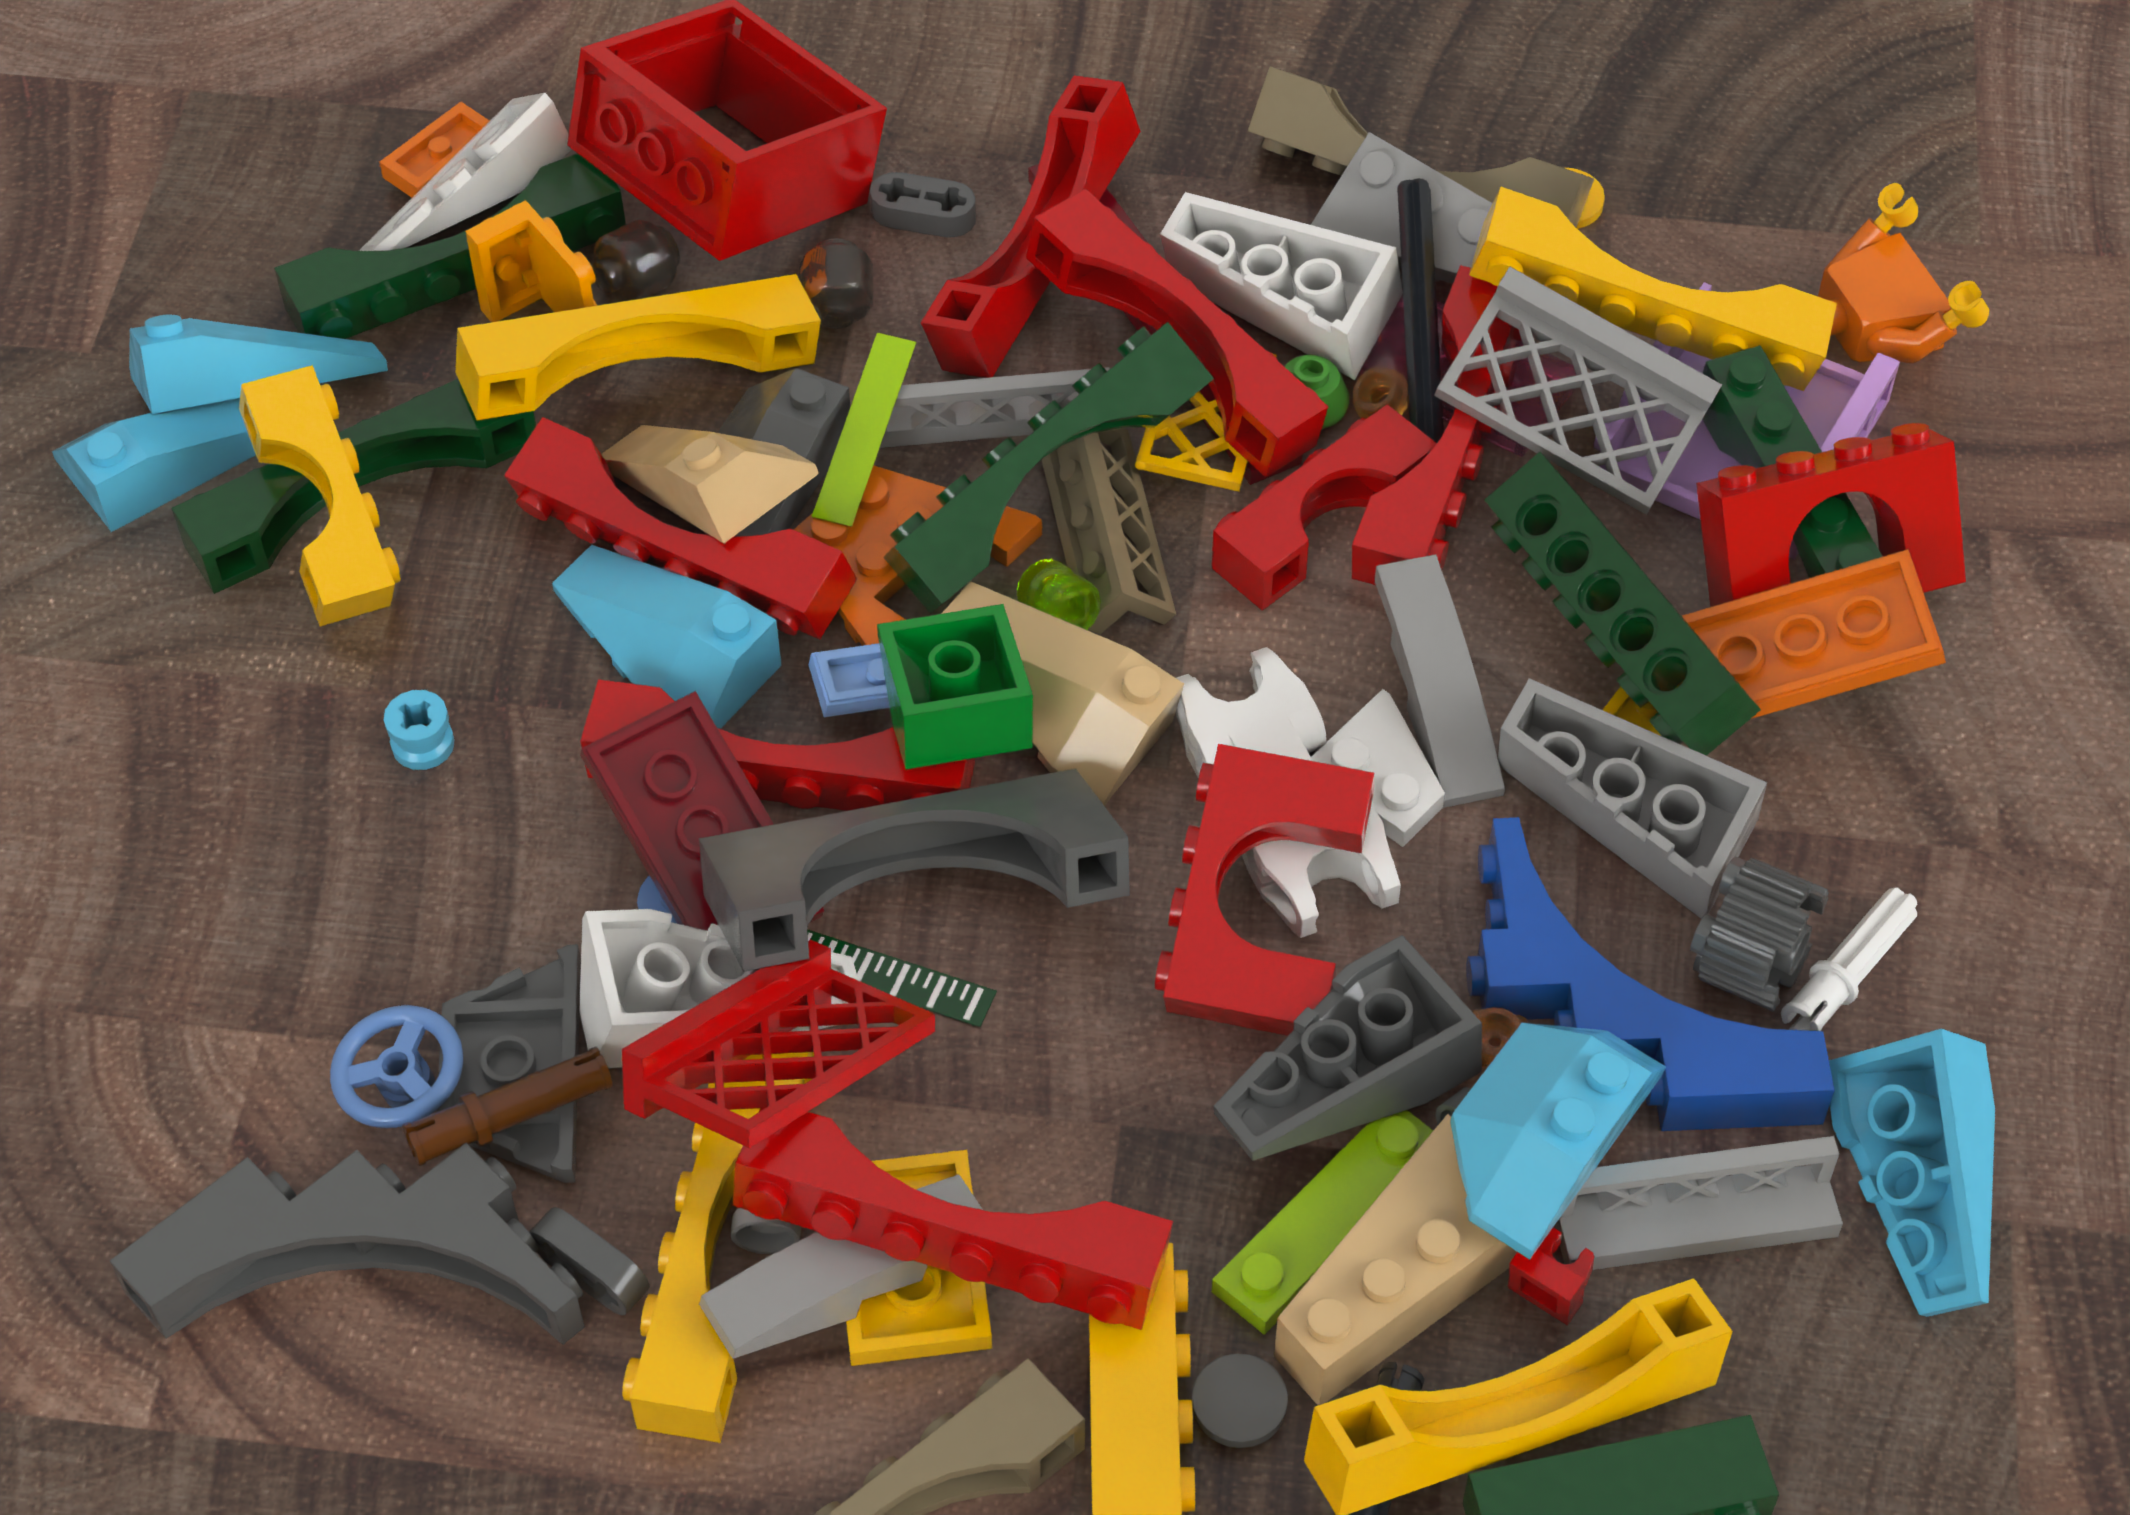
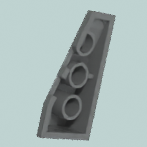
M795 368L747 389L721 426L719 433L783 445L813 462L819 474L734 537L764 535L790 528L828 472L850 410L849 387ZM696 527L695 533L709 535Z

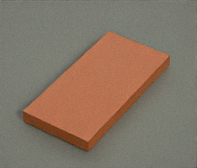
M1908 549L1682 615L1685 621L1759 706L1761 710L1752 718L1946 663L1944 650Z

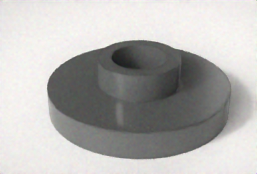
M1229 1354L1219 1357L1207 1364L1194 1382L1192 1390L1194 1418L1198 1426L1208 1437L1222 1445L1235 1448L1259 1445L1270 1439L1280 1429L1286 1416L1288 1394L1285 1383L1272 1365L1256 1356Z

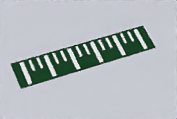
M807 929L808 941L813 940L831 948V952L852 957L858 981L925 1010L981 1027L997 993V990Z

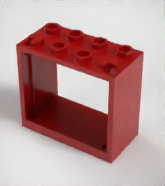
M725 0L581 47L567 146L718 261H722L867 204L887 108L736 0ZM736 17L742 21V24H735ZM716 105L767 144L745 151L696 115L695 112Z

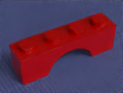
M1388 404L1369 418L1358 419L1350 426L1346 434L1326 449L1320 448L1314 451L1296 471L1282 481L1275 480L1265 487L1260 496L1239 512H1230L1220 520L1213 530L1212 569L1263 611L1306 579L1309 539L1304 530L1314 519L1334 509L1367 507L1372 495L1396 483L1423 461L1437 443Z

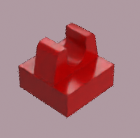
M1552 1228L1531 1259L1526 1258L1519 1252L1515 1254L1509 1263L1508 1288L1568 1326L1583 1304L1584 1290L1593 1270L1594 1253L1585 1248L1575 1262L1571 1264L1558 1262L1553 1257V1253L1561 1243L1562 1232Z

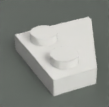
M1384 689L1373 697L1326 744L1311 756L1315 762L1374 772L1375 781L1372 804L1384 824L1386 836L1402 847L1443 808L1445 792L1393 698Z

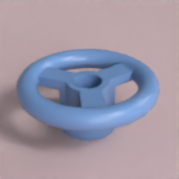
M401 1005L379 1010L354 1025L336 1048L330 1068V1083L333 1095L342 1110L362 1124L376 1128L402 1127L407 1122L412 1123L431 1115L450 1097L458 1084L463 1068L462 1044L454 1027L443 1016L430 1009L414 1005ZM402 1026L394 1046L384 1050L377 1060L352 1065L357 1052L371 1037L385 1029ZM426 1030L438 1040L443 1053L442 1067L436 1081L427 1062L417 1050ZM375 1084L385 1101L392 1108L370 1105L363 1101L354 1089Z

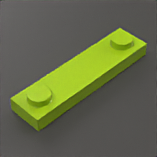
M1408 1110L1369 1122L1212 1279L1211 1292L1265 1335L1277 1323L1279 1315L1434 1130Z

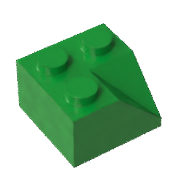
M1004 604L877 624L892 724L906 770L1032 748L1033 693Z

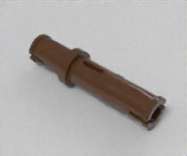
M595 1046L583 1054L543 1070L533 1072L526 1077L479 1096H476L473 1091L460 1095L459 1104L412 1123L407 1122L402 1125L403 1132L417 1165L421 1166L429 1160L458 1149L465 1143L471 1144L476 1142L479 1147L493 1142L492 1135L539 1115L549 1113L556 1108L600 1090L610 1089L613 1087L611 1075L603 1055H600V1050Z

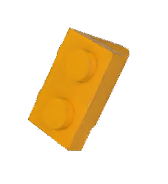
M526 200L494 217L485 219L480 224L465 231L480 309L490 322L500 321L540 299H543L554 312L597 306L593 299L591 288L596 278L587 258L579 251L573 253L564 243L562 235L553 220L549 217L542 219Z

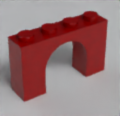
M1909 423L1892 428L1890 436L1874 440L1865 437L1846 438L1835 442L1833 450L1817 454L1807 451L1788 452L1779 455L1776 458V464L1759 468L1748 465L1731 466L1720 470L1718 478L1696 483L1710 607L1791 584L1789 550L1797 527L1803 518L1820 502L1845 492H1863L1869 499L1875 513L1878 546L1883 557L1909 550L1923 593L1966 582L1954 441L1929 429V426L1926 424Z
M1218 744L1214 764L1203 762L1199 773L1196 801L1205 803L1201 825L1190 824L1184 842L1182 863L1192 865L1187 889L1176 887L1171 902L1168 925L1178 928L1173 952L1162 950L1156 971L1155 990L1164 991L1163 998L1167 1012L1288 1036L1294 1030L1293 1021L1307 1007L1313 1010L1333 989L1332 980L1336 977V963L1266 950L1245 941L1231 929L1224 919L1218 905L1219 892L1223 879L1233 863L1248 850L1263 843L1291 840L1362 853L1374 796V772Z

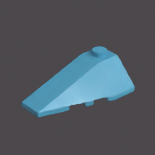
M178 315L155 316L147 319L145 326L130 329L129 369L131 379L152 414L240 398L241 384L311 365H313L319 383L388 371L385 357L371 342L192 318L181 319Z
M240 398L156 414L147 413L107 423L52 451L56 462L111 532L256 455L239 410Z
M594 545L585 550L552 583L555 594L591 638L598 640L612 658L613 666L623 679L627 677L632 684L660 687L674 701L696 691L717 728L721 729L782 666L776 620L726 590Z
M1938 1029L1829 1060L1835 1089L1830 1103L1833 1129L1841 1146L1850 1149L1863 1178L1858 1183L1866 1201L1875 1204L1889 1235L1886 1244L1919 1315L1928 1317L1989 1303L1995 1105L1986 1044L1944 1029Z

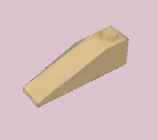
M641 425L601 454L609 465L613 476L723 544L819 474L813 462L783 445L715 432Z

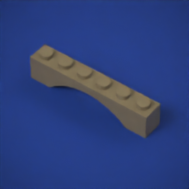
M1271 66L1269 67L1248 128V132L1264 137L1261 148L1293 158L1295 149L1315 155L1312 166L1341 176L1368 134L1348 111L1335 88ZM1532 157L1504 167L1477 172L1438 171L1493 203L1500 187H1504L1556 205L1575 228H1577L1594 178Z
M1027 1358L1011 1372L1003 1369L989 1377L977 1391L975 1400L956 1415L949 1412L935 1419L922 1433L920 1443L902 1457L897 1459L895 1456L881 1461L866 1476L863 1487L843 1503L839 1501L828 1503L814 1515H925L955 1502L983 1496L1031 1493L1085 1450V1418L1033 1362Z

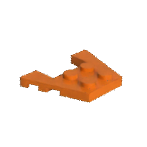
M873 465L852 527L813 518L811 514L794 529L842 551L855 573L857 581L838 610V613L844 620L845 629L855 643L860 642L862 646L878 644L877 624L906 620L884 605L889 598L905 585L904 581L884 559V556L897 545L890 534L916 512H919L927 520L942 508L943 505L936 496L946 487ZM1006 506L994 535L990 556L1008 567L1042 536V519L1034 514Z

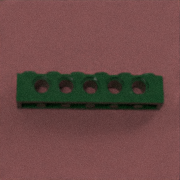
M1541 452L1537 453L1484 499L1499 518L1491 526L1495 533L1514 554L1523 547L1530 555L1521 563L1526 571L1544 591L1554 585L1561 593L1552 601L1557 609L1575 629H1578L1585 623L1592 631L1584 639L1588 647L1607 668L1617 662L1625 671L1616 679L1623 690L1640 708L1650 702L1657 710V713L1649 721L1662 737L1678 744L1684 742L1690 749L1707 756L1761 710L1566 479Z

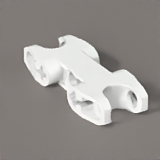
M1268 647L1251 652L1253 664L1249 672L1253 680L1255 694L1245 700L1227 702L1214 698L1201 686L1195 677L1189 674L1176 678L1184 683L1176 715L1184 739L1186 756L1198 778L1203 762L1214 764L1218 744L1313 761L1309 753L1319 750L1327 743L1321 714L1304 682ZM1373 804L1371 806L1362 853L1298 841L1278 840L1255 846L1242 855L1246 868L1261 897L1300 938L1317 932L1315 922L1319 913L1315 904L1316 898L1311 887L1322 880L1341 878L1354 882L1366 893L1370 901L1381 909L1399 903L1401 884L1387 843L1384 824Z

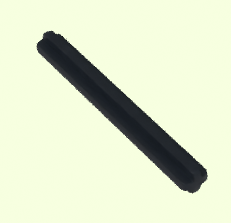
M1417 178L1401 181L1397 187L1409 421L1438 443L1444 433L1442 400L1434 396L1441 383L1431 189L1427 180Z

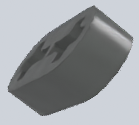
M890 172L875 179L870 187L871 213L874 220L882 226L940 237H958L969 232L975 225V195L972 189L963 183L903 172Z
M551 1208L529 1231L539 1250L537 1253L550 1266L556 1263L561 1264L574 1277L582 1290L614 1313L626 1315L650 1288L646 1276L631 1259L560 1208Z

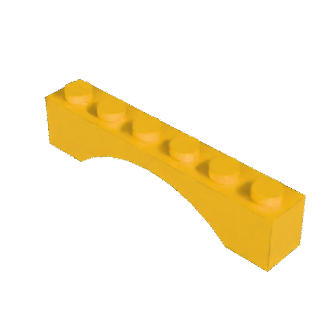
M1500 187L1483 222L1469 273L1472 277L1490 282L1498 287L1508 268L1512 267L1622 329L1712 360L1760 345L1782 384L1801 391L1806 389L1826 358L1837 306L1835 302L1783 284L1752 291L1716 292L1695 290L1660 281L1628 267L1601 250L1575 228L1556 205L1504 187Z
M793 274L457 328L455 373L478 421L535 411L551 394L574 379L600 368L631 360L660 357L700 358L737 365L759 373L815 364L821 319L798 276Z
M812 1052L771 1054L772 1058L812 1057ZM750 1055L743 1060L763 1059V1056ZM812 1079L774 1080V1085L805 1084ZM765 1081L723 1084L724 1088L765 1086ZM715 1083L708 1084V1088H715ZM760 1108L730 1111L749 1119L757 1114ZM697 1123L694 1124L692 1135V1150L697 1152L692 1172L683 1171L678 1181L675 1210L676 1212H681L676 1232L667 1231L661 1242L658 1272L664 1274L658 1295L648 1294L645 1300L640 1332L641 1336L646 1337L641 1358L631 1357L624 1375L622 1396L623 1400L630 1401L637 1429L721 1443L737 1382L734 1359H732L701 1309L699 1302L701 1296L711 1290L710 1278L715 1246L728 1211L733 1205L735 1162L743 1145Z
M1693 1278L1632 1299L1606 1321L1573 1343L1533 1364L1501 1377L1466 1387L1437 1391L1399 1390L1377 1385L1315 1406L1304 1462L1335 1514L1348 1515L1716 1385L1733 1331Z

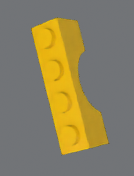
M313 365L241 384L239 410L258 462L285 466L301 473L317 487L328 508L329 521L322 533L302 550L299 570L319 626L391 606L395 583L401 580L398 563L390 547L382 549L374 530L380 527L378 511L372 495L369 492L360 493L354 474L359 473L357 455L349 438L340 439L333 421L339 418V411L330 385L319 384Z

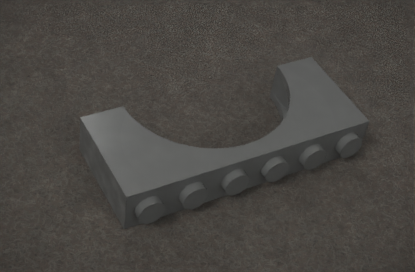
M1077 769L699 838L704 897L743 972L809 959L807 927L814 915L826 903L856 885L904 871L956 867L1001 872L1017 876L1043 887L1060 899L1067 908L1130 896L1128 836Z

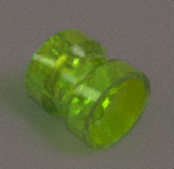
M1042 559L1030 565L1022 574L1017 587V599L1019 602L1085 630H1088L1095 623L1100 612L1101 598L1098 589L1090 581L1075 574L1069 567L1054 559Z

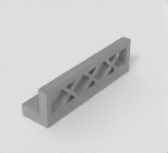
M1091 369L901 385L880 448L1031 435L1034 431L1027 422L1054 399L1062 408L1079 395L1072 385Z
M1830 1136L1596 1167L1555 1224V1228L1562 1232L1560 1248L1564 1264L1575 1262L1585 1248L1594 1253L1593 1270L1838 1237L1843 1222L1830 1183L1839 1157L1835 1138Z

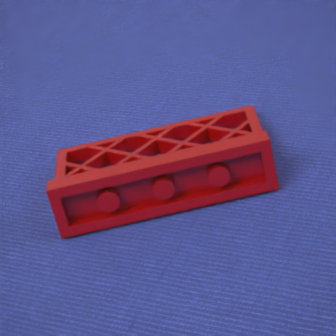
M809 940V959L761 968L622 1049L624 1110L646 1119L662 1108H665L750 1149L934 1033L935 1014L831 969V948ZM834 996L848 1003L831 1004V997ZM875 1023H895V1024H898L897 1027H875V1028H867V1024H875ZM857 1024L858 1027L854 1029L818 1030V1026ZM796 1027H809V1031L791 1030ZM858 1050L852 1055H821V1052ZM812 1052V1057L772 1058L771 1054ZM750 1055L763 1056V1059L743 1060ZM812 1079L805 1084L774 1085V1080ZM765 1081V1086L724 1088L723 1084ZM715 1083V1088L695 1089L702 1084ZM765 1108L749 1119L730 1111L735 1109Z

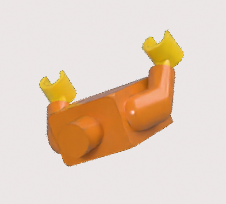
M1898 183L1889 184L1880 192L1878 197V206L1882 211L1880 216L1875 221L1869 218L1825 267L1818 297L1837 303L1830 336L1835 335L1850 359L1859 363L1874 360L1877 353L1900 362L1916 363L1931 352L1942 349L1945 342L1957 334L1956 327L1960 324L1968 328H1976L1982 326L1989 316V307L1984 299L1981 298L1982 293L1975 282L1964 281L1953 287L1947 298L1902 234L1897 233L1890 236L1888 231L1893 226L1899 228L1907 227L1914 223L1918 217V205L1913 197L1906 200L1900 208L1892 209L1904 196V190Z

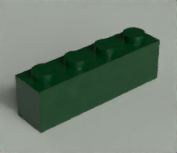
M1751 1415L1469 1473L1462 1504L1466 1515H1772L1779 1492Z

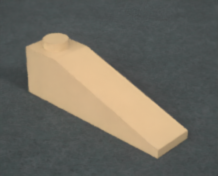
M970 581L941 614L1004 604L1033 693V744L1039 750L1038 758L1050 773L1077 769L1105 806L1173 722L1184 683L1126 646Z

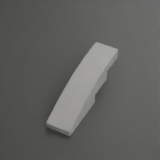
M1436 554L1376 566L1375 584L1392 628L1390 645L1408 691L1406 708L1421 750L1445 792L1443 808L1504 796L1505 786L1475 670Z
M959 1174L916 1189L949 1203L983 1210ZM815 1232L766 1257L701 1296L699 1305L728 1353L734 1359L854 1319L857 1316L862 1300L922 1281L928 1265L916 1261L897 1260L887 1255L884 1251L849 1240L828 1239Z

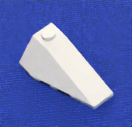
M546 93L512 99L359 251H390L409 247L521 193L542 166L563 159L572 150L567 146L569 134L554 102Z
M652 909L585 911L582 918L579 1012L588 1051L596 1046L600 1050V1055H603L608 1068L622 1067V1049L759 970L754 969L743 972L719 925L710 924L708 931L671 922L672 914ZM831 952V969L858 980L852 957ZM834 996L831 997V1004L848 1003ZM837 1025L818 1026V1030H819V1029H823V1028H828V1027L837 1026ZM796 1027L791 1031H809V1027Z

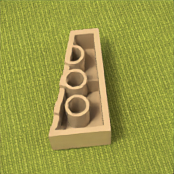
M1449 1114L1444 1117L1277 1318L1274 1357L1317 1405L1328 1402L1509 1269V1263L1517 1253V1251L1468 1219L1465 1203L1467 1195L1459 1171L1450 1123L1451 1116Z

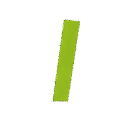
M882 333L876 334L814 508L813 518L852 527L917 343L916 341Z

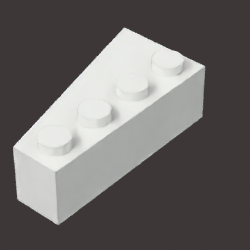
M1185 192L1160 233L1166 261L1182 276L1191 280L1196 288L1210 301L1308 355H1317L1330 360L1339 372L1354 380L1403 294L1396 247Z

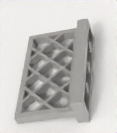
M1509 267L1500 281L1494 296L1439 384L1434 396L1535 453L1541 452L1551 462L1647 515L1722 384L1514 268ZM1497 317L1519 329L1524 346L1494 352L1488 330L1495 318ZM1534 338L1539 340L1540 342L1535 343ZM1480 344L1483 355L1472 357ZM1558 351L1571 358L1576 376L1547 382L1539 355ZM1528 358L1536 384L1506 390L1498 364ZM1487 367L1495 393L1475 397L1455 386L1462 372ZM1587 368L1591 369L1594 372L1588 373ZM1607 381L1616 383L1624 388L1629 405L1600 411L1592 385ZM1581 388L1589 414L1559 420L1552 393ZM1540 396L1548 423L1528 427L1517 421L1511 402ZM1640 397L1646 400V402L1641 403ZM1499 405L1501 411H1499L1498 409L1494 408L1493 406ZM1664 410L1686 423L1679 436L1654 441L1645 414ZM1633 417L1642 444L1613 450L1604 423ZM1593 426L1601 453L1581 457L1569 450L1564 432ZM1552 435L1554 441L1547 438L1546 436ZM1669 451L1661 465L1658 453ZM1646 456L1653 476V480L1646 492L1622 479L1617 462ZM1605 465L1607 471L1604 470L1603 468L1599 467V466Z

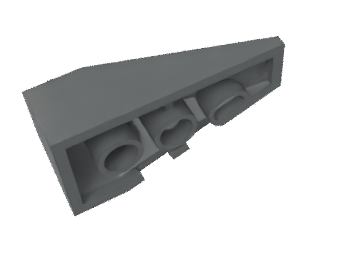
M1403 935L1346 965L1332 980L1333 989L1313 1010L1307 1007L1293 1021L1294 1030L1274 1051L1264 1052L1213 1106L1215 1116L1252 1161L1426 1104L1482 1072V1022Z

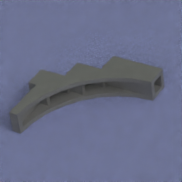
M467 1143L459 1147L407 1189H405L400 1179L387 1165L382 1163L375 1169L358 1150L350 1154L297 1196L278 1172L272 1171L265 1176L247 1157L110 1260L125 1294L166 1339L213 1308L263 1286L318 1272L366 1268L429 1273L479 1288L527 1314L562 1345L585 1328L578 1299L583 1296L580 1286L561 1264L556 1263L550 1268L536 1254L539 1249L534 1238L518 1221L511 1194L516 1190L513 1178L496 1158L490 1156L484 1161Z

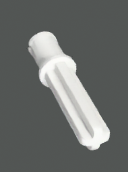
M1897 887L1888 889L1827 960H1819L1810 968V980L1791 1002L1782 1008L1781 1018L1784 1024L1789 1023L1797 1013L1801 1014L1789 1030L1821 1031L1822 1027L1841 1005H1849L1857 998L1860 982L1917 917L1915 909L1917 900L1911 893L1905 894Z

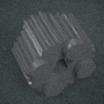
M1734 856L1729 862L1720 882L1719 893L1726 896L1723 899L1721 908L1717 912V917L1705 914L1695 931L1690 946V951L1697 953L1693 970L1699 973V980L1774 1012L1780 1004V999L1778 998L1779 983L1792 988L1809 956L1812 944L1809 943L1812 926L1807 924L1811 914L1810 910L1822 915L1828 901L1829 892L1824 887L1755 858H1750V860L1746 861Z

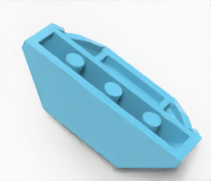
M1522 1022L1455 1109L1450 1119L1459 1171L1467 1195L1465 1203L1469 1221L1526 1258L1531 1259L1662 1077L1666 1066L1606 1030Z

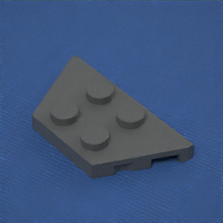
M578 944L566 945L558 949L559 959L524 975L519 967L496 978L487 988L470 990L442 1003L441 1016L454 1027L462 1044L463 1068L457 1086L446 1102L437 1109V1112L459 1104L460 1095L473 1091L476 1096H479L526 1077L533 1072L543 1070L579 1055L581 957ZM441 1046L439 1053V1073L441 1071L443 1062V1053ZM577 1100L556 1108L549 1113L539 1115L492 1135L493 1142L479 1147L476 1142L468 1145L561 1182L573 1183L575 1182Z

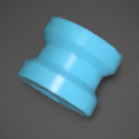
M411 690L401 693L391 700L385 709L384 724L390 737V745L395 759L402 766L413 770H427L439 766L447 760L453 751L455 739L449 724V715L444 701L437 694L427 690Z

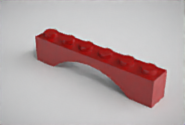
M1074 75L1049 115L1045 144L1037 174L1027 201L1012 230L999 248L981 266L964 276L948 279L921 321V325L943 371L981 378H991L996 373L1050 283V280L1026 259L1034 217L1084 189H1087L1095 198L1100 200L1141 132L1123 82Z
M1087 189L1034 217L1026 259L1065 294L1095 300L1122 310L1156 330L1168 322L1214 378L1208 385L1213 391L1222 416L1225 441L1262 475L1268 477L1317 445L1329 406L1319 398L1315 391L1306 387L1278 362L1271 352L1259 345L1237 325L1230 315L1220 310L1196 288L1191 280L1182 276L1156 252L1152 245L1143 241L1109 207L1104 206Z
M1460 265L1444 305L1442 316L1441 347L1450 365H1452L1497 289V286L1490 282L1470 276L1471 268ZM1497 317L1495 318L1488 330L1494 352L1515 348L1517 341L1522 342L1519 329ZM1480 344L1472 357L1483 355ZM1518 360L1498 364L1506 388H1510ZM1487 367L1462 372L1456 382L1457 387L1475 397L1495 393ZM1499 405L1493 406L1494 408L1500 411ZM1455 408L1454 414L1441 439L1423 461L1396 483L1370 497L1352 543V579L1376 585V566L1435 554L1441 570H1443L1449 542L1443 540L1448 527L1457 529L1461 522L1467 494L1461 492L1466 479L1475 481L1478 476L1484 454V446L1479 445L1483 432L1493 434L1495 429Z
M544 417L541 418L504 475L519 496L516 503L531 516L542 521H547L552 516L565 522L564 525L569 531L589 543H596L598 538L613 544L614 549L621 555L644 563L650 561L670 572L726 590L774 618L777 622V629L791 636H795L798 631H802L820 640L857 581V577L842 551L791 528L764 535L732 537L723 544L710 535L692 533L661 522L639 509L617 488L609 465L591 438Z
M598 679L581 736V747L583 748L674 702V700L660 687ZM894 727L846 742L811 746L773 744L740 737L718 728L759 800L788 803L801 809L821 807L850 811L968 789L971 785L975 766V758L906 770ZM586 767L588 778H593L588 768Z
M811 1112L800 1116L750 1149L743 1146L735 1162L733 1206L748 1210L757 1217L767 1220L778 1219L817 1231L828 1239L849 1240L884 1251L887 1255L897 1260L923 1263L952 1272L966 1281L985 1282L1021 1293L1035 1302L1054 1303L1090 1314L1104 1323L1123 1324L1139 1330L1143 1328L1165 1263L1173 1225L1171 1220L1105 1200L1071 1210L1034 1214L990 1212L949 1203L913 1189L878 1168L850 1143L833 1119Z

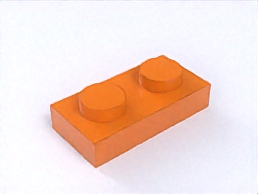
M459 102L379 162L382 177L412 198L490 120L463 102Z

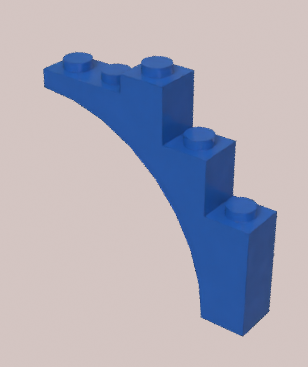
M1519 817L1493 818L1489 844L1479 845L1478 848L1481 884L1491 883L1493 899L1486 900V929L1481 930L1478 955L1468 956L1466 963L1469 996H1480L1483 1022L1554 1019V1026L1606 1030L1666 1066L1662 1077L1645 1099L1648 1106L1657 1105L1661 1131L1823 1125L1835 1091L1823 1031L1768 1029L1716 1018L1669 1000L1622 973L1580 937L1551 901L1530 860Z

